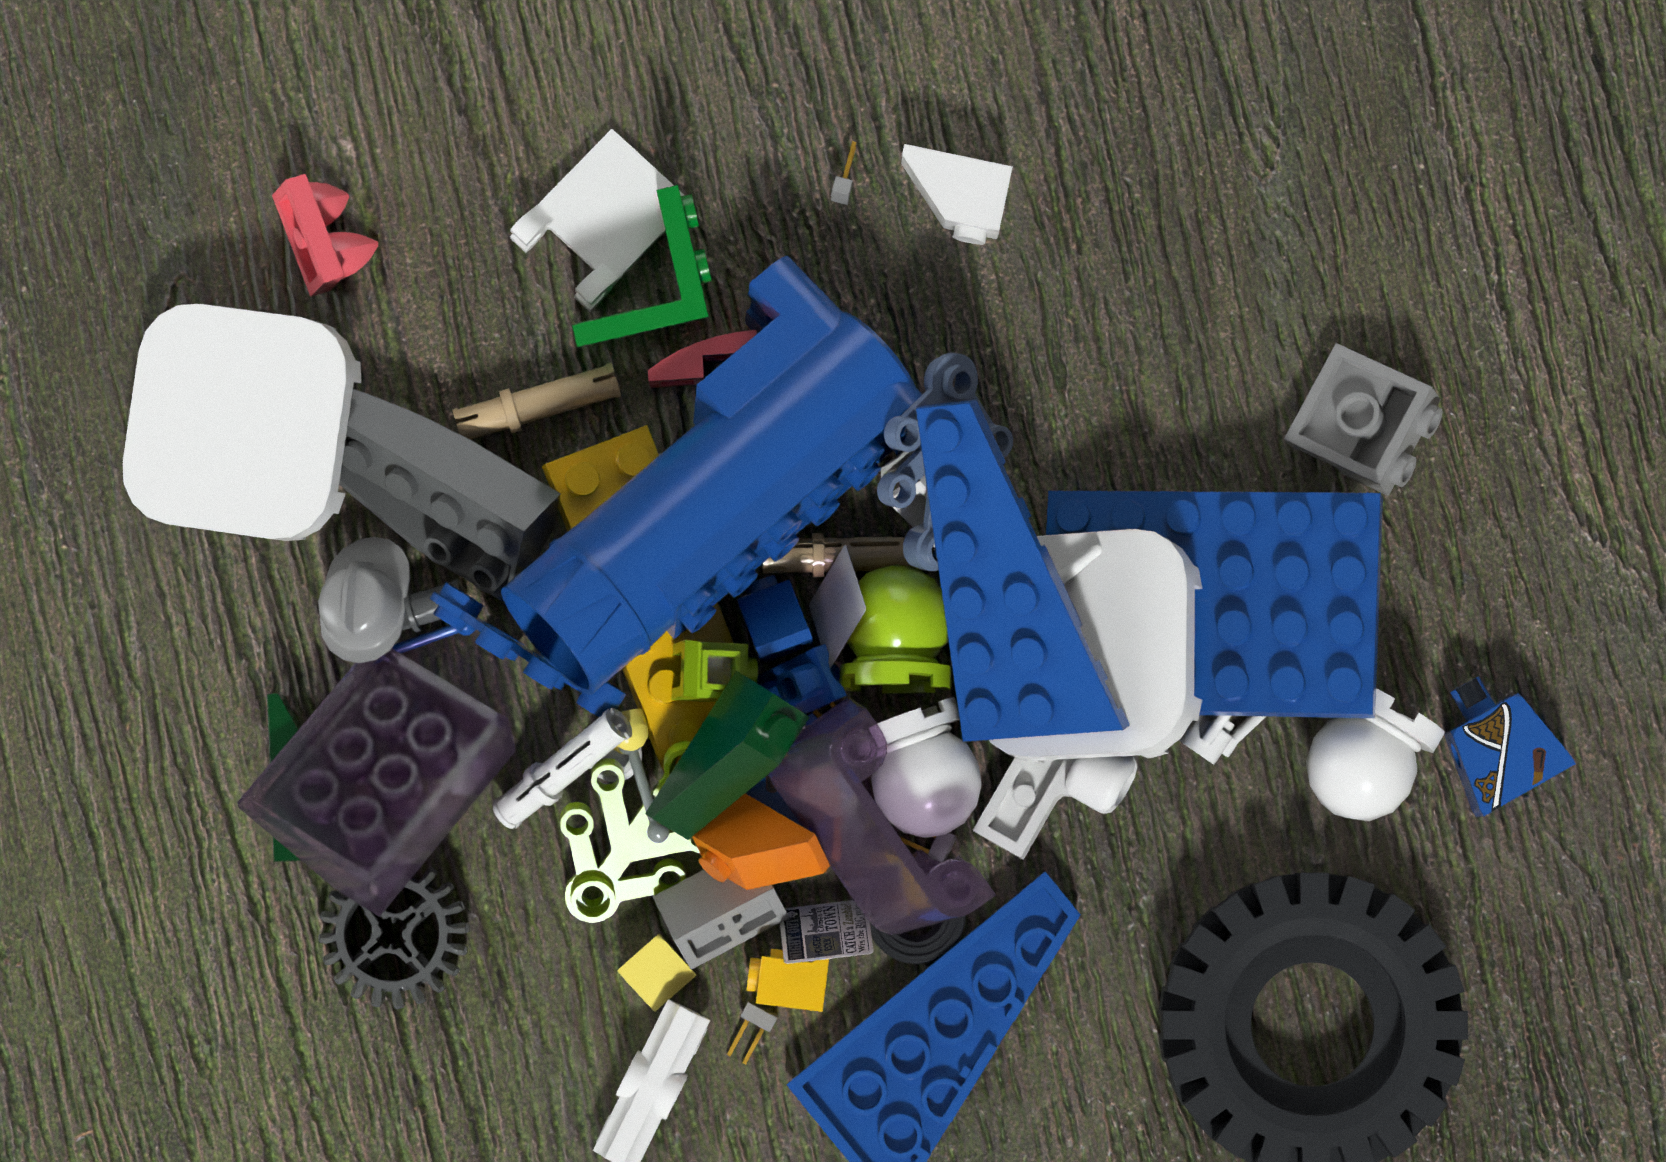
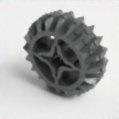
M385 858L383 863L384 876L380 877L371 862L363 864L362 870L367 882L361 884L353 874H346L343 877V881L352 893L347 897L339 891L332 890L328 896L332 902L342 906L339 914L332 911H322L320 915L322 921L336 923L335 933L327 932L318 935L319 943L329 944L336 942L337 952L329 953L323 957L324 964L332 965L342 960L345 968L335 975L334 981L337 984H343L354 976L358 981L353 986L350 995L355 999L361 998L368 986L374 988L371 996V1005L374 1007L382 1006L385 1001L386 991L392 992V1003L395 1009L405 1007V990L411 991L412 997L417 1004L426 1002V993L422 985L428 982L437 993L444 991L446 986L437 973L442 969L449 975L457 976L460 968L455 963L447 960L450 952L457 955H467L469 947L464 944L453 943L454 933L464 934L470 932L469 923L453 924L451 915L461 913L466 909L465 903L458 901L447 906L443 900L453 892L455 886L451 882H446L435 891L431 885L436 880L438 871L434 868L427 869L421 880L416 879L415 876L418 869V862L416 860L408 859L404 865L403 874L397 875L395 859ZM389 886H402L417 892L423 898L407 910L395 913L389 910L384 903H380L373 893ZM360 905L372 925V934L369 941L361 948L362 950L355 955L351 944L350 928L353 916ZM434 911L439 924V941L435 954L429 962L417 942L416 934L419 926ZM416 914L415 918L406 924L407 928L402 932V937L406 941L404 943L406 947L397 948V943H391L389 947L380 946L373 952L383 942L382 938L387 934V929L383 925L385 922L382 918H392V923H398L400 919L402 921L409 920ZM392 953L398 955L406 964L409 963L417 974L403 980H389L371 973L366 968L375 960H379L382 956Z

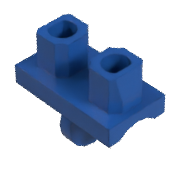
M826 644L806 651L758 675L757 684L806 715L847 696L844 687L839 683V668L834 664L831 668L829 666V651Z

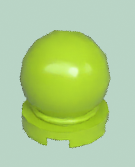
M899 564L877 568L866 573L858 582L866 605V611L846 642L857 657L853 659V663L840 665V684L846 691L860 692L861 685H882V694L935 693V687L940 690H951V667L938 663L935 658L948 640L942 590L935 579L916 567Z

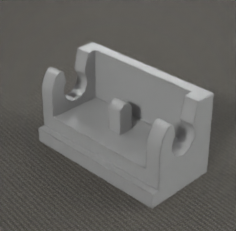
M705 870L653 896L674 942L691 970L789 919L773 885L746 890L729 879H726L725 882H719Z

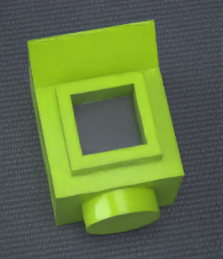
M686 639L673 644V656H681L680 686L672 689L671 700L716 702L736 671L757 683L758 663L756 657H748V644L699 642Z

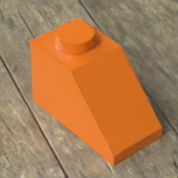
M746 793L692 837L702 856L699 859V863L711 877L719 882H725L726 879H729L746 890L824 874L830 867L815 833Z

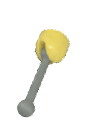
M630 709L621 713L627 718L632 727V736L628 740H624L613 750L619 754L628 755L645 811H647L654 799L638 750L645 744L648 738V724L642 709ZM647 816L650 824L647 828L648 838L654 843L664 842L669 836V829Z

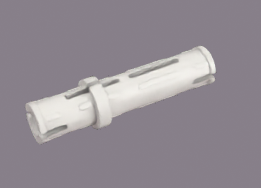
M614 708L607 709L601 717L568 741L566 745L545 762H535L524 771L523 779L493 801V811L498 820L510 829L517 828L543 805L551 806L562 798L565 787L593 767L620 743L632 736V727L627 718Z

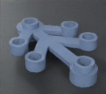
M946 353L933 360L927 367L924 375L926 392L901 416L893 417L886 424L884 439L890 448L904 452L916 451L895 472H889L880 479L877 486V495L883 504L896 508L908 507L916 495L915 484L925 475L916 412L918 407L977 400L993 435L996 433L997 444L1003 457L1010 453L1013 446L1012 433L1007 427L995 425L975 395L978 384L977 369L972 360L967 356L958 353ZM956 375L955 385L953 387V379ZM906 426L907 435L905 440L901 442L900 433L902 428ZM899 482L900 491L898 496L894 498L893 489L896 483ZM927 491L924 522L914 526L906 534L903 542V554L911 566L928 571H937L939 569L936 547H934L932 553L935 540Z

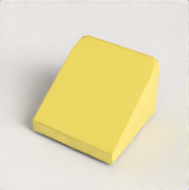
M660 933L617 970L654 1012L697 976Z

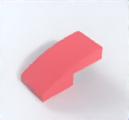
M757 330L715 336L678 350L648 370L650 387L697 385L705 378L704 362L727 360L757 334Z

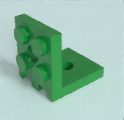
M678 185L656 190L681 299L574 323L572 328L577 347L709 317L701 283L712 281L705 249L693 251L688 230L699 227L692 194L681 196Z

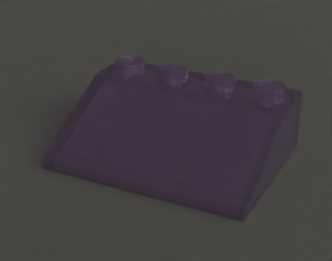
M391 649L377 660L355 663L239 799L237 805L239 809L332 887L380 917L516 751L509 721L505 716L394 649Z

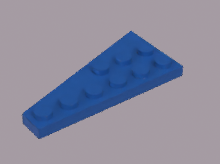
M977 400L923 405L916 408L963 742L1126 729L1130 724L1122 707L1117 708L1105 682L1108 677L1100 660L1095 661L1081 631L1083 624L1045 544L1040 545L1028 519L1031 517V514L1023 497L1018 498L1004 468L1006 461Z

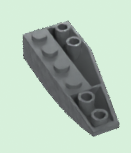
M353 389L339 485L433 562L445 566L473 583L479 590L489 593L504 602L501 589L537 559L552 533L561 493L472 440L422 415Z

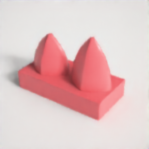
M306 174L285 179L272 195L310 297L331 291L341 279L361 269L376 251L378 242L364 235L350 232L328 233L326 226L332 224L341 215L348 202L349 194L330 184L309 182Z

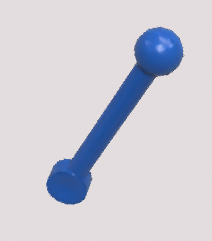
M466 624L464 629L460 631L451 625H447L396 643L389 652L377 660L369 661L368 663L375 667H382L386 665L392 656L458 633L468 636L474 633L476 629Z

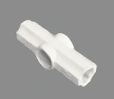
M670 999L667 1000L642 1052L637 1051L616 1093L619 1099L596 1140L594 1152L611 1162H641L661 1120L667 1119L688 1077L685 1071L708 1030L707 1027L711 1021L710 1019Z

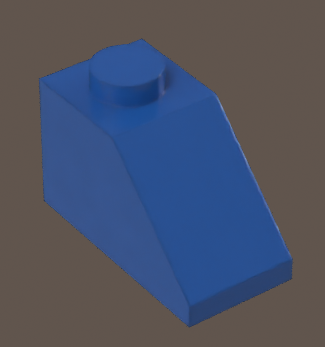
M775 575L757 580L745 590L747 596L737 599L762 665L813 646V638L790 580L778 583Z

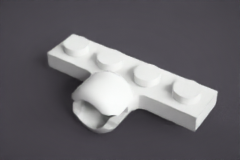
M1133 756L1055 759L1044 760V764L1014 757L973 831L1024 860L1056 802L1063 796L1073 797L1099 813H1111L1121 803L1132 785L1137 771L1135 758Z

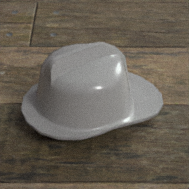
M378 537L357 540L343 548L331 562L318 600L321 635L329 650L342 660L354 663L377 660L389 652L400 638L405 620L404 598L407 597L410 583V563L403 549L391 540Z

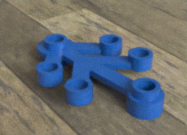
M447 582L439 594L434 591L429 598L438 604L433 613L435 616L460 631L464 629L466 624H469L480 632L475 643L502 660L507 657L515 662L518 656L529 662L523 673L551 690L555 687L562 691L564 686L568 684L581 693L576 703L598 717H601L607 709L614 708L617 710L627 695L609 682H606L592 695L582 692L561 675L562 672L554 668L543 656L525 647L523 643L502 630L480 619L478 615L484 605Z

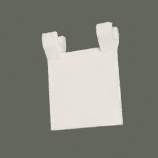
M611 129L538 205L515 223L510 229V232L513 233L510 239L527 253L547 230H551L594 270L575 288L577 293L574 295V298L591 312L606 297L618 280L666 232L656 190L674 185L619 134Z

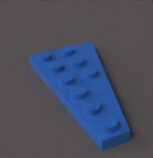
M1043 872L786 1085L849 1162H927L932 1151L956 1116L997 1050L1000 1042L1019 1015L1025 1002L1081 914L1050 876Z

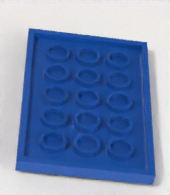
M1048 491L1046 535L1126 529L1154 531L1183 548L1193 565L1199 568L1203 589H1195L1194 696L1202 700L1199 715L1375 718L1383 497L1381 493Z

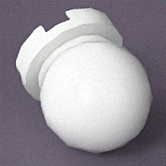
M1376 688L1375 718H1333L1316 734L1306 760L1310 787L1320 803L1338 816L1372 821L1392 813L1411 792L1417 774L1415 752H1419L1422 749L1434 753L1445 731L1420 713L1413 720L1404 714L1390 709L1395 698Z
M954 697L938 702L941 713L938 712L936 706L921 710L920 707L869 726L868 729L872 738H870L867 730L851 734L858 756L872 752V757L877 758L871 777L875 802L885 819L903 833L923 838L946 835L964 824L977 806L982 785L978 761L967 743L950 733L952 729L950 723L960 720L958 706Z

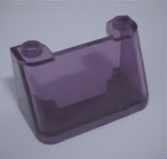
M847 697L801 730L780 765L768 774L773 786L799 823L816 834L830 867L868 921L879 931L887 934H902L959 918L975 911L996 896L981 872L971 863L964 861L959 855L954 859L946 861L932 859L921 849L912 855L861 783L875 773L884 763L887 755V741L868 710Z

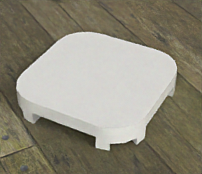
M204 304L177 305L160 314L145 331L138 351L123 455V483L132 503L146 517L169 525L282 541L306 540V536L320 530L334 513L339 514L346 494L338 492L353 384L354 382L361 383L360 361L355 360L348 342L336 331V328L297 316Z
M1126 529L1037 536L1040 545L1045 544L1058 573L1092 546L1099 545L1102 548L1101 554L1066 582L1064 586L1083 624L1081 631L1095 661L1100 660L1108 677L1105 682L1117 708L1122 707L1130 726L1119 731L989 740L990 743L1011 756L1024 761L1044 764V760L1135 755L1153 758L1168 754V748L1182 738L1192 720L1198 721L1202 700L1194 696L1195 589H1203L1199 568L1193 565L1183 548L1154 531Z

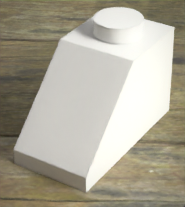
M904 144L901 164L942 227L954 230L953 238L967 243L983 245L986 242V237L997 239L1013 166Z

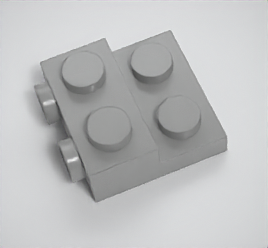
M1336 343L1284 440L1289 446L1336 467L1341 474L1389 496L1394 485L1403 487L1410 480L1416 466V457L1411 454L1420 437L1429 439L1437 430L1443 414L1442 408L1437 407L1441 399L1431 386Z

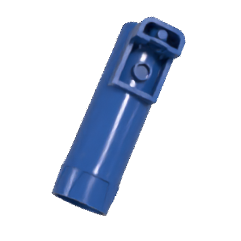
M789 256L778 259L750 282L748 296L751 298V305L746 311L745 324L751 330H757V334L697 384L693 418L695 426L584 520L559 539H554L549 544V549L501 589L503 600L509 612L531 643L554 668L562 672L561 675L586 694L592 695L635 657L647 653L651 646L666 631L675 639L686 629L694 633L702 628L715 614L716 609L713 606L728 593L732 597H736L745 591L758 576L754 570L769 557L775 562L783 558L799 541V538L796 536L798 532L810 522L818 526L826 521L839 507L840 502L837 499L851 487L856 491L864 488L879 473L881 467L878 464L892 451L896 455L903 452L892 449L886 444L884 439L886 424L893 417L901 416L923 394L915 387L909 373L890 347L860 319L841 311ZM906 426L902 428L900 433L901 442L905 440L907 435Z

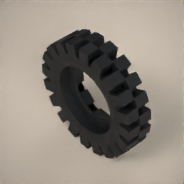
M1293 873L1274 876L1261 882L1251 883L1227 895V899L1216 907H1211L1192 926L1193 930L1184 943H1180L1168 966L1170 972L1166 985L1162 986L1158 1014H1161V1033H1158L1162 1061L1166 1062L1170 1075L1169 1081L1180 1103L1189 1111L1194 1118L1193 1121L1213 1141L1223 1146L1236 1157L1247 1162H1379L1389 1156L1395 1158L1417 1142L1415 1136L1426 1125L1432 1127L1448 1105L1444 1099L1451 1085L1457 1086L1465 1059L1460 1058L1462 1041L1468 1040V1011L1462 1010L1460 993L1465 991L1456 965L1449 963L1443 951L1446 946L1430 924H1424L1414 914L1415 909L1393 893L1387 894L1375 888V884L1351 876H1339L1329 873ZM1303 963L1326 964L1347 973L1359 984L1366 994L1373 1013V1037L1362 1062L1346 1077L1322 1086L1294 1084L1275 1074L1258 1054L1251 1031L1253 1007L1257 996L1265 984L1282 970Z

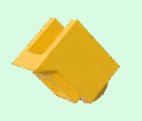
M771 948L770 956L750 958L747 991L757 992L756 1004L823 1012L829 959L786 964L784 963L783 950Z

